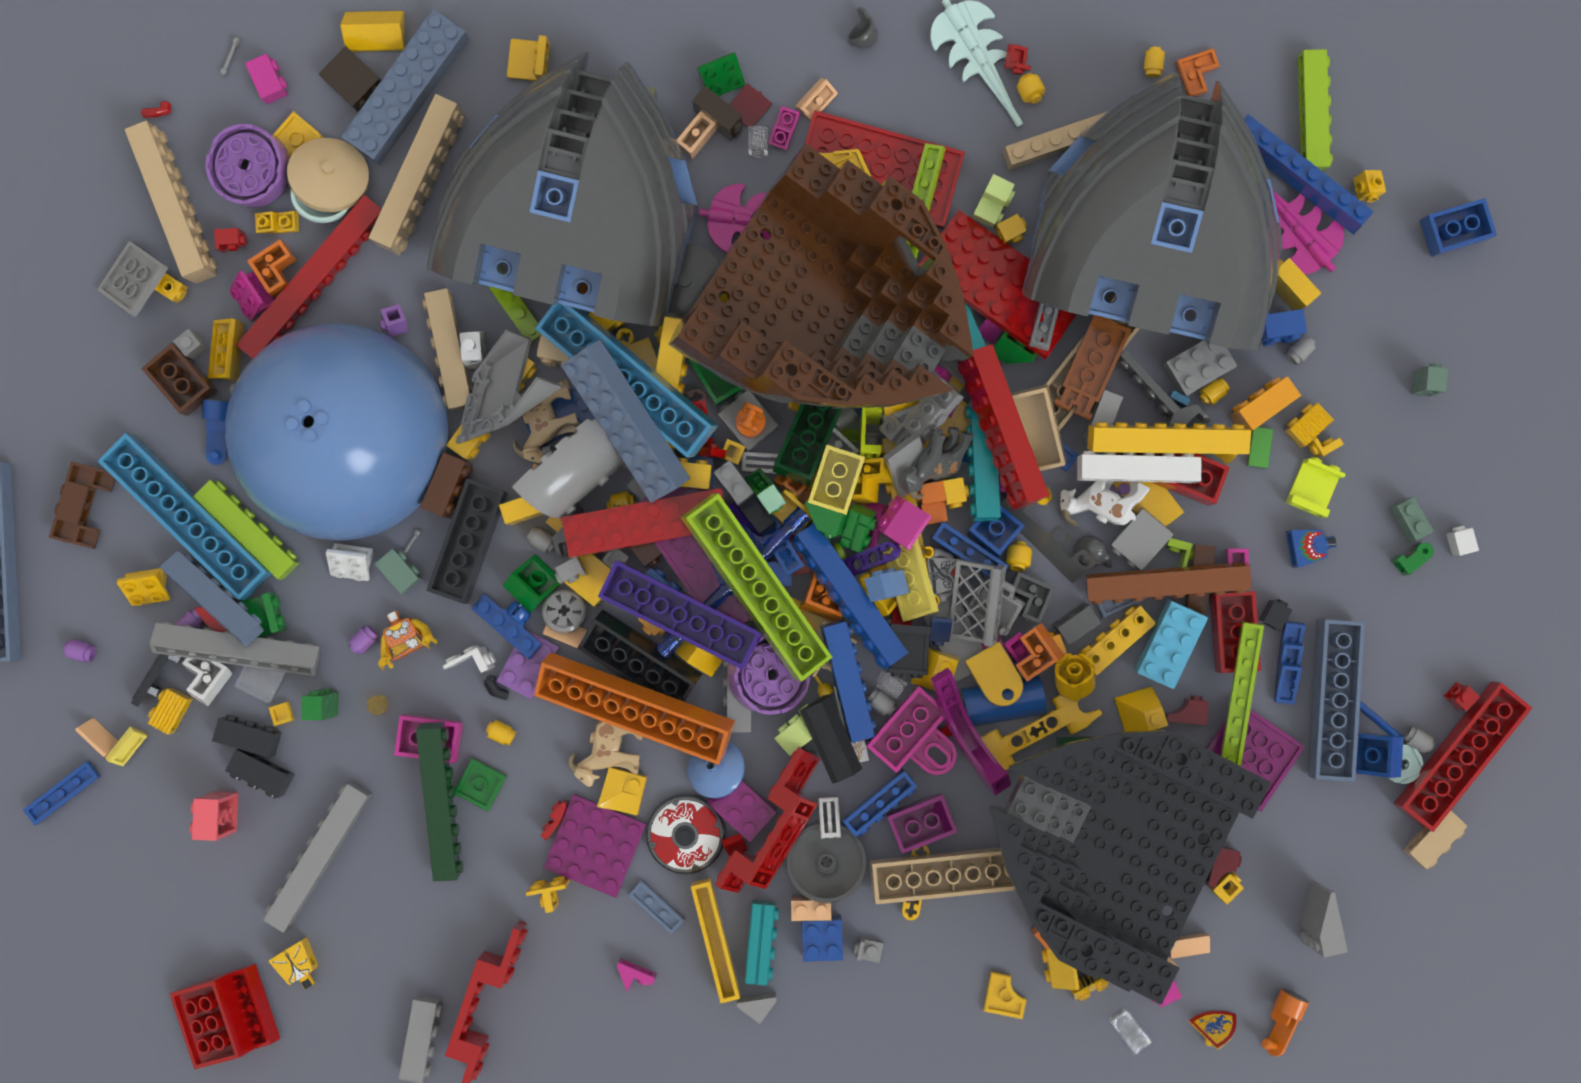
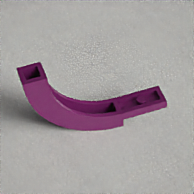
M947 667L931 678L937 698H935L936 703L963 754L982 781L996 796L1011 786L1009 775L989 751L973 726L962 704L953 674Z

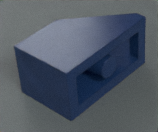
M929 616V627H931L929 641H932V645L944 646V642H949L953 619Z

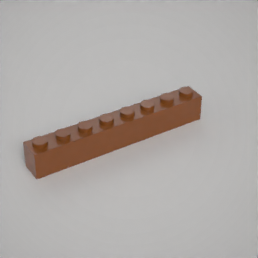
M1247 562L1086 574L1088 602L1102 604L1105 600L1119 603L1124 602V599L1142 601L1145 597L1159 600L1164 599L1165 596L1172 595L1173 598H1183L1185 594L1205 596V593L1212 592L1214 595L1226 594V591L1245 593L1246 590H1251L1250 565Z

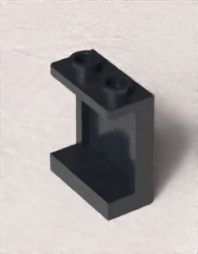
M890 624L891 629L906 648L908 654L887 668L886 672H891L893 677H903V673L911 674V678L923 679V675H928L927 664L931 627Z

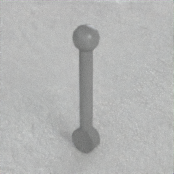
M234 37L233 45L225 64L219 70L221 75L227 74V67L236 47L240 43V38Z
M420 529L414 531V536L404 549L405 553L408 552L416 538L421 535Z

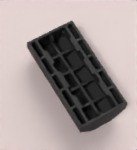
M829 694L823 695L800 710L832 784L847 779L863 769Z

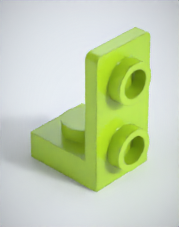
M1170 538L1164 546L1169 547L1168 551L1180 553L1182 551L1178 567H1187L1188 560H1191L1193 556L1192 543Z

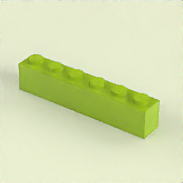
M1327 49L1303 50L1298 55L1300 154L1321 171H1325L1333 161V155L1330 153L1332 134H1329V126L1332 122L1331 114H1329L1331 96L1328 95V88L1331 82V78L1328 75L1330 57L1327 56Z
M209 480L193 497L278 580H284L300 564L296 559L298 556L291 549L287 550L282 545L284 542L278 536H272L268 532L270 530L269 527L261 521L258 522L254 518L256 516L254 512L249 508L245 509L240 504L242 501L236 495H231L226 490L228 487L220 480Z

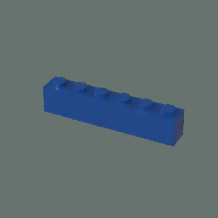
M843 619L820 625L825 647L833 657L829 660L847 735L852 743L875 737L876 725L874 719H870L869 712L872 711L871 705L864 695L867 692L864 681H861L859 675L862 673L861 665L855 659V654H857L856 645L851 642L850 635H853L850 623L847 624Z

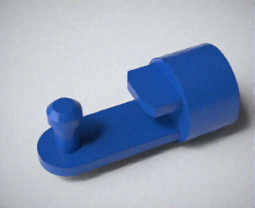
M205 399L203 400L202 419H206V459L213 465H219L225 461L227 456L225 418L229 401Z

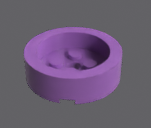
M237 124L221 131L211 142L213 145L209 154L206 155V174L213 189L223 198L245 207H262L275 201L288 185L287 166L290 157L284 144L275 135L251 124ZM247 159L250 162L247 170H243L241 163Z
M763 634L746 669L742 670L730 663L728 666V683L733 696L743 707L756 713L773 715L785 713L793 709L804 698L810 683V676L802 682L792 677ZM774 669L776 671V677L773 680H769L768 670Z

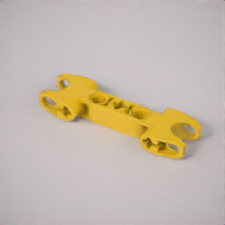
M1059 694L1051 699L1056 709L1003 737L996 728L982 735L981 739L1004 770H1007L1009 765L1016 763L1012 754L1066 726L1070 735L1088 727L1096 718L1101 716V710L1096 709L1083 713L1078 707V701H1072L1070 698ZM1049 717L1056 719L1054 727L1049 728L1046 721ZM1039 722H1041L1043 728L1046 729L1045 732L1043 729H1039L1038 731H1036V736L1029 734L1032 731L1031 727L1036 729L1041 727ZM1019 735L1021 737L1020 745L1013 746L1012 738Z

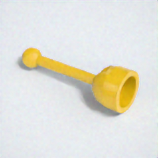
M817 675L814 677L819 684L817 688L819 697L827 694L830 695L834 692L830 684L822 683Z

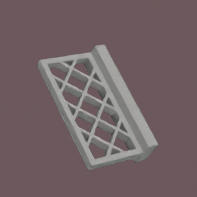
M961 559L956 561L950 615L953 622L950 637L984 643V646L993 647L997 643L1006 573L1005 565L998 564L995 566ZM961 565L968 566L973 574L965 578L961 573ZM982 569L991 570L990 579L986 582L978 573ZM973 575L982 584L975 590L967 581ZM963 583L971 592L965 597L959 592V586ZM981 587H984L988 592V598L984 601L976 593ZM972 594L979 602L973 609L965 600ZM961 602L969 611L963 616L957 611V605ZM979 606H982L986 612V616L982 620L974 612ZM968 614H971L977 622L971 628L963 619ZM959 621L966 629L962 634L954 632L955 624ZM977 625L984 631L983 638L977 637L972 631Z

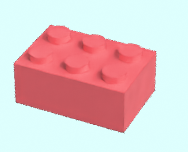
M214 791L194 798L191 804L193 822L190 824L192 840L217 841L237 832L238 792Z

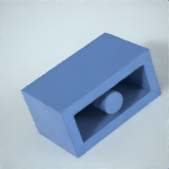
M895 568L884 571L879 570L872 572V577L864 579L870 602L910 593L904 570L895 571Z

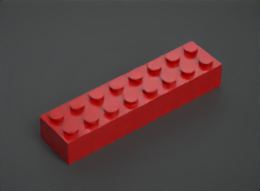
M993 344L973 350L974 355L962 361L959 360L958 371L964 378L966 392L970 394L972 408L977 413L979 427L986 437V446L992 453L993 465L998 469L1000 483L1005 488L1007 494V502L1012 507V510L1015 511L1048 497L1049 493Z
M722 488L659 499L652 503L648 501L561 517L568 557L574 558L693 536L680 517L712 493H718L724 500Z
M1491 681L1480 695V698L1470 707L1422 767L1419 777L1406 787L1394 802V805L1421 827L1434 832L1531 711L1532 707L1503 683Z

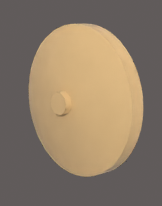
M318 138L302 144L293 152L287 166L288 183L293 194L303 204L318 211L338 212L354 206L365 195L369 184V170L364 157L355 147L339 139Z

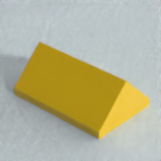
M404 11L345 12L340 26L344 45L352 52L404 50Z
M232 318L213 320L208 379L238 380L242 350L236 344L244 335L245 323Z

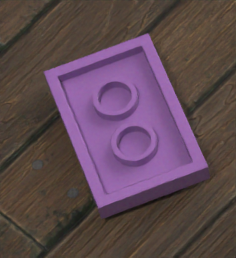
M527 630L543 645L531 659L526 658L514 647L497 682L532 700L541 662L550 652L556 654L560 646Z

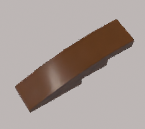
M1195 544L1193 561L1190 566L1214 565L1216 546ZM1205 593V596L1186 594L1185 606L1206 615L1210 593Z

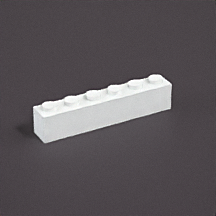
M1084 451V454L1077 456V480L1197 483L1201 482V457H1194V454L1191 453L1182 454V457H1175V453H1163L1162 456H1155V453H1143V456H1135V453L1123 452V455H1116V452H1103V455H1096V452Z

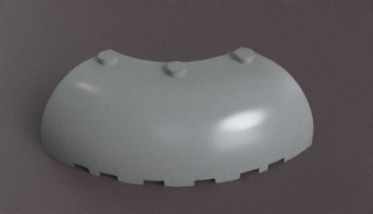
M587 419L575 428L574 432L576 434L564 437L555 445L557 450L554 452L550 451L540 459L542 463L540 466L537 465L533 469L530 468L512 486L525 501L543 514L552 518H560L565 515L570 516L576 510L575 505L597 485L603 486L609 480L608 477L623 467L627 468L596 419Z

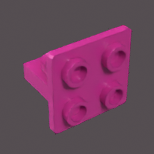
M243 271L238 272L230 287V294L240 305L243 315L248 317L251 322L255 320L259 313L264 312L269 307L274 298L268 294L254 272L246 275Z

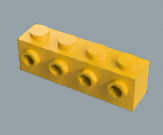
M1130 606L1124 612L1125 616L1120 620L1119 618L1115 619L1109 625L1111 628L1107 632L1102 631L1094 638L1096 641L1091 646L1087 644L1080 650L1081 654L1088 656L1093 661L1096 676L1156 624L1141 606Z

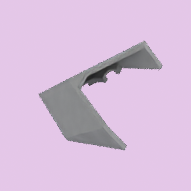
M506 329L474 372L472 377L474 386L472 394L468 393L461 420V425H463L462 433L460 436H457V444L509 425L562 388L560 384L536 377L523 396L519 392L532 341L530 337Z

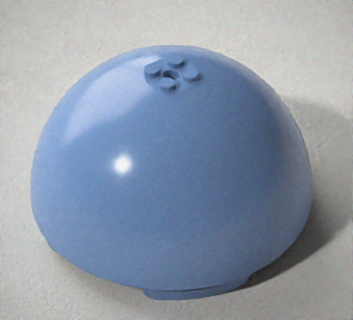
M326 323L299 328L279 337L263 348L249 362L239 376L230 395L225 418V440L229 461L235 477L250 500L263 513L285 528L299 534L323 540L347 541L373 536L395 526L408 517L423 502L443 452L446 453L448 420L444 400L434 377L425 364L404 344L389 335L368 327L348 323ZM312 416L314 424L309 428L305 427L304 419Z

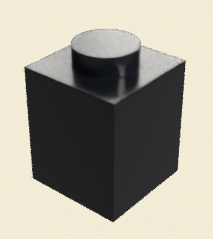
M1269 600L1258 621L1274 630L1281 631L1292 609L1288 608V603L1283 600Z

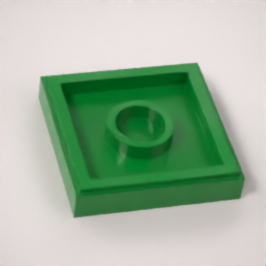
M472 757L455 788V795L488 812L507 775Z

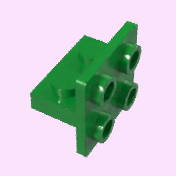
M735 52L700 65L697 68L704 85L717 96L745 86Z

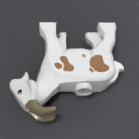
M1094 481L1077 499L1074 498L1076 489L1072 491L1062 490L1060 493L1062 516L1067 524L1076 526L1077 521L1071 519L1070 515L1091 511L1097 515L1096 519L1104 524L1108 521L1113 525H1125L1131 520H1136V516L1131 510L1137 503L1142 501L1150 491V488L1140 482H1130L1131 491L1129 495L1123 498L1110 490L1114 481Z

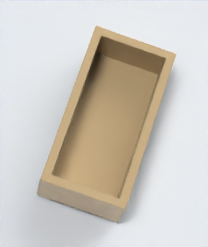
M1048 384L1011 393L1040 471L1065 466L1066 457Z

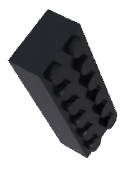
M466 478L426 591L462 604H469L501 514L499 505L505 502L508 492Z
M603 609L595 617L578 646L579 650L627 681L684 702L702 676L701 672Z

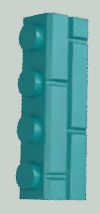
M752 900L745 984L767 986L768 980L773 979V968L770 967V960H774L775 948H772V940H776L777 928H773L774 920H778L779 908H775V902Z

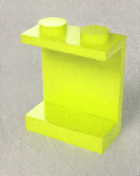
M882 407L862 408L859 455L865 457V459L880 458L881 445L865 444L866 424L879 425Z
M1318 458L1304 459L1285 503L1319 518H1327L1330 513L1327 506L1339 478H1344L1346 474L1341 472V469L1337 466L1322 464L1323 461Z

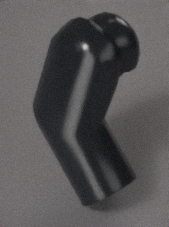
M488 675L484 680V686L489 695L507 700L509 691L498 688L496 684L497 678L493 675Z

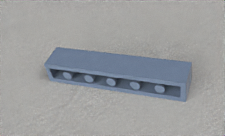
M176 551L160 566L161 570L239 642L247 647L264 631L260 625L262 621L255 614L250 616L247 613V607L241 602L237 604L233 600L235 597L227 589L222 591L220 589L221 584L213 577L209 579L206 576L208 573L200 565L196 567L193 564L195 561L187 553L183 556L179 551Z

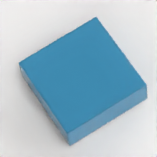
M1176 391L1168 393V396L1175 404L1182 408L1187 407L1191 401L1190 398Z

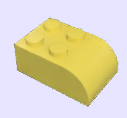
M826 445L808 503L847 515L865 457Z

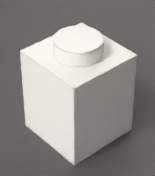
M1465 525L1452 528L1453 532L1446 533L1452 556H1461L1479 551L1473 528H1465Z

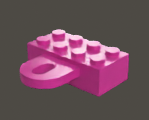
M918 685L874 734L875 737H872L866 743V747L896 773L911 758L926 772L933 775H941L952 769L957 758L954 744L936 728L943 720L936 701ZM933 746L939 748L946 755V762L938 764L928 755L929 748Z

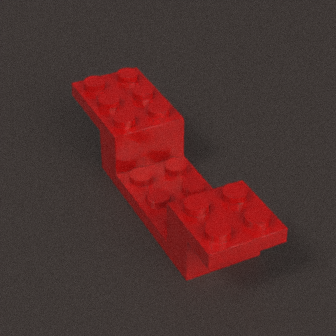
M800 747L792 753L790 762L781 771L779 780L772 786L767 797L768 800L784 810V813L778 817L776 826L767 835L766 842L756 853V857L735 850L729 856L725 868L718 874L714 885L720 889L736 893L740 892L744 883L763 889L768 887L818 805L801 793V790L821 758Z
M519 920L513 928L504 957L484 951L476 961L445 1054L446 1057L467 1063L461 1083H471L472 1080L477 1079L484 1064L481 1061H483L490 1046V1043H487L489 1036L470 1030L474 1019L471 1015L477 1009L480 998L477 996L483 991L485 984L502 989L504 984H508L510 979H512L515 967L512 966L519 959L522 950L519 948V945L521 946L522 942L525 941L528 932L525 929L526 922Z

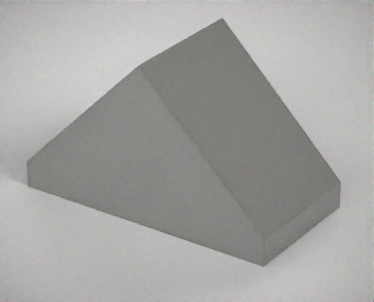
M775 992L737 999V1008L761 1024L776 1003L777 994Z

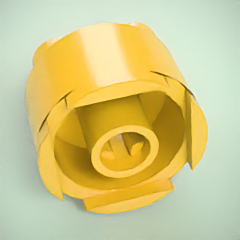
M1069 653L1056 662L1055 685L1058 692L1072 701H1079L1081 698L1092 693L1096 686L1095 667L1093 661L1088 656L1078 653V655Z

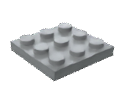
M129 241L97 290L130 315L136 317L169 267Z

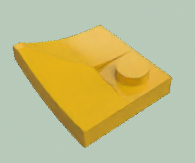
M609 767L597 807L637 816L648 776L634 774L631 771L617 767Z

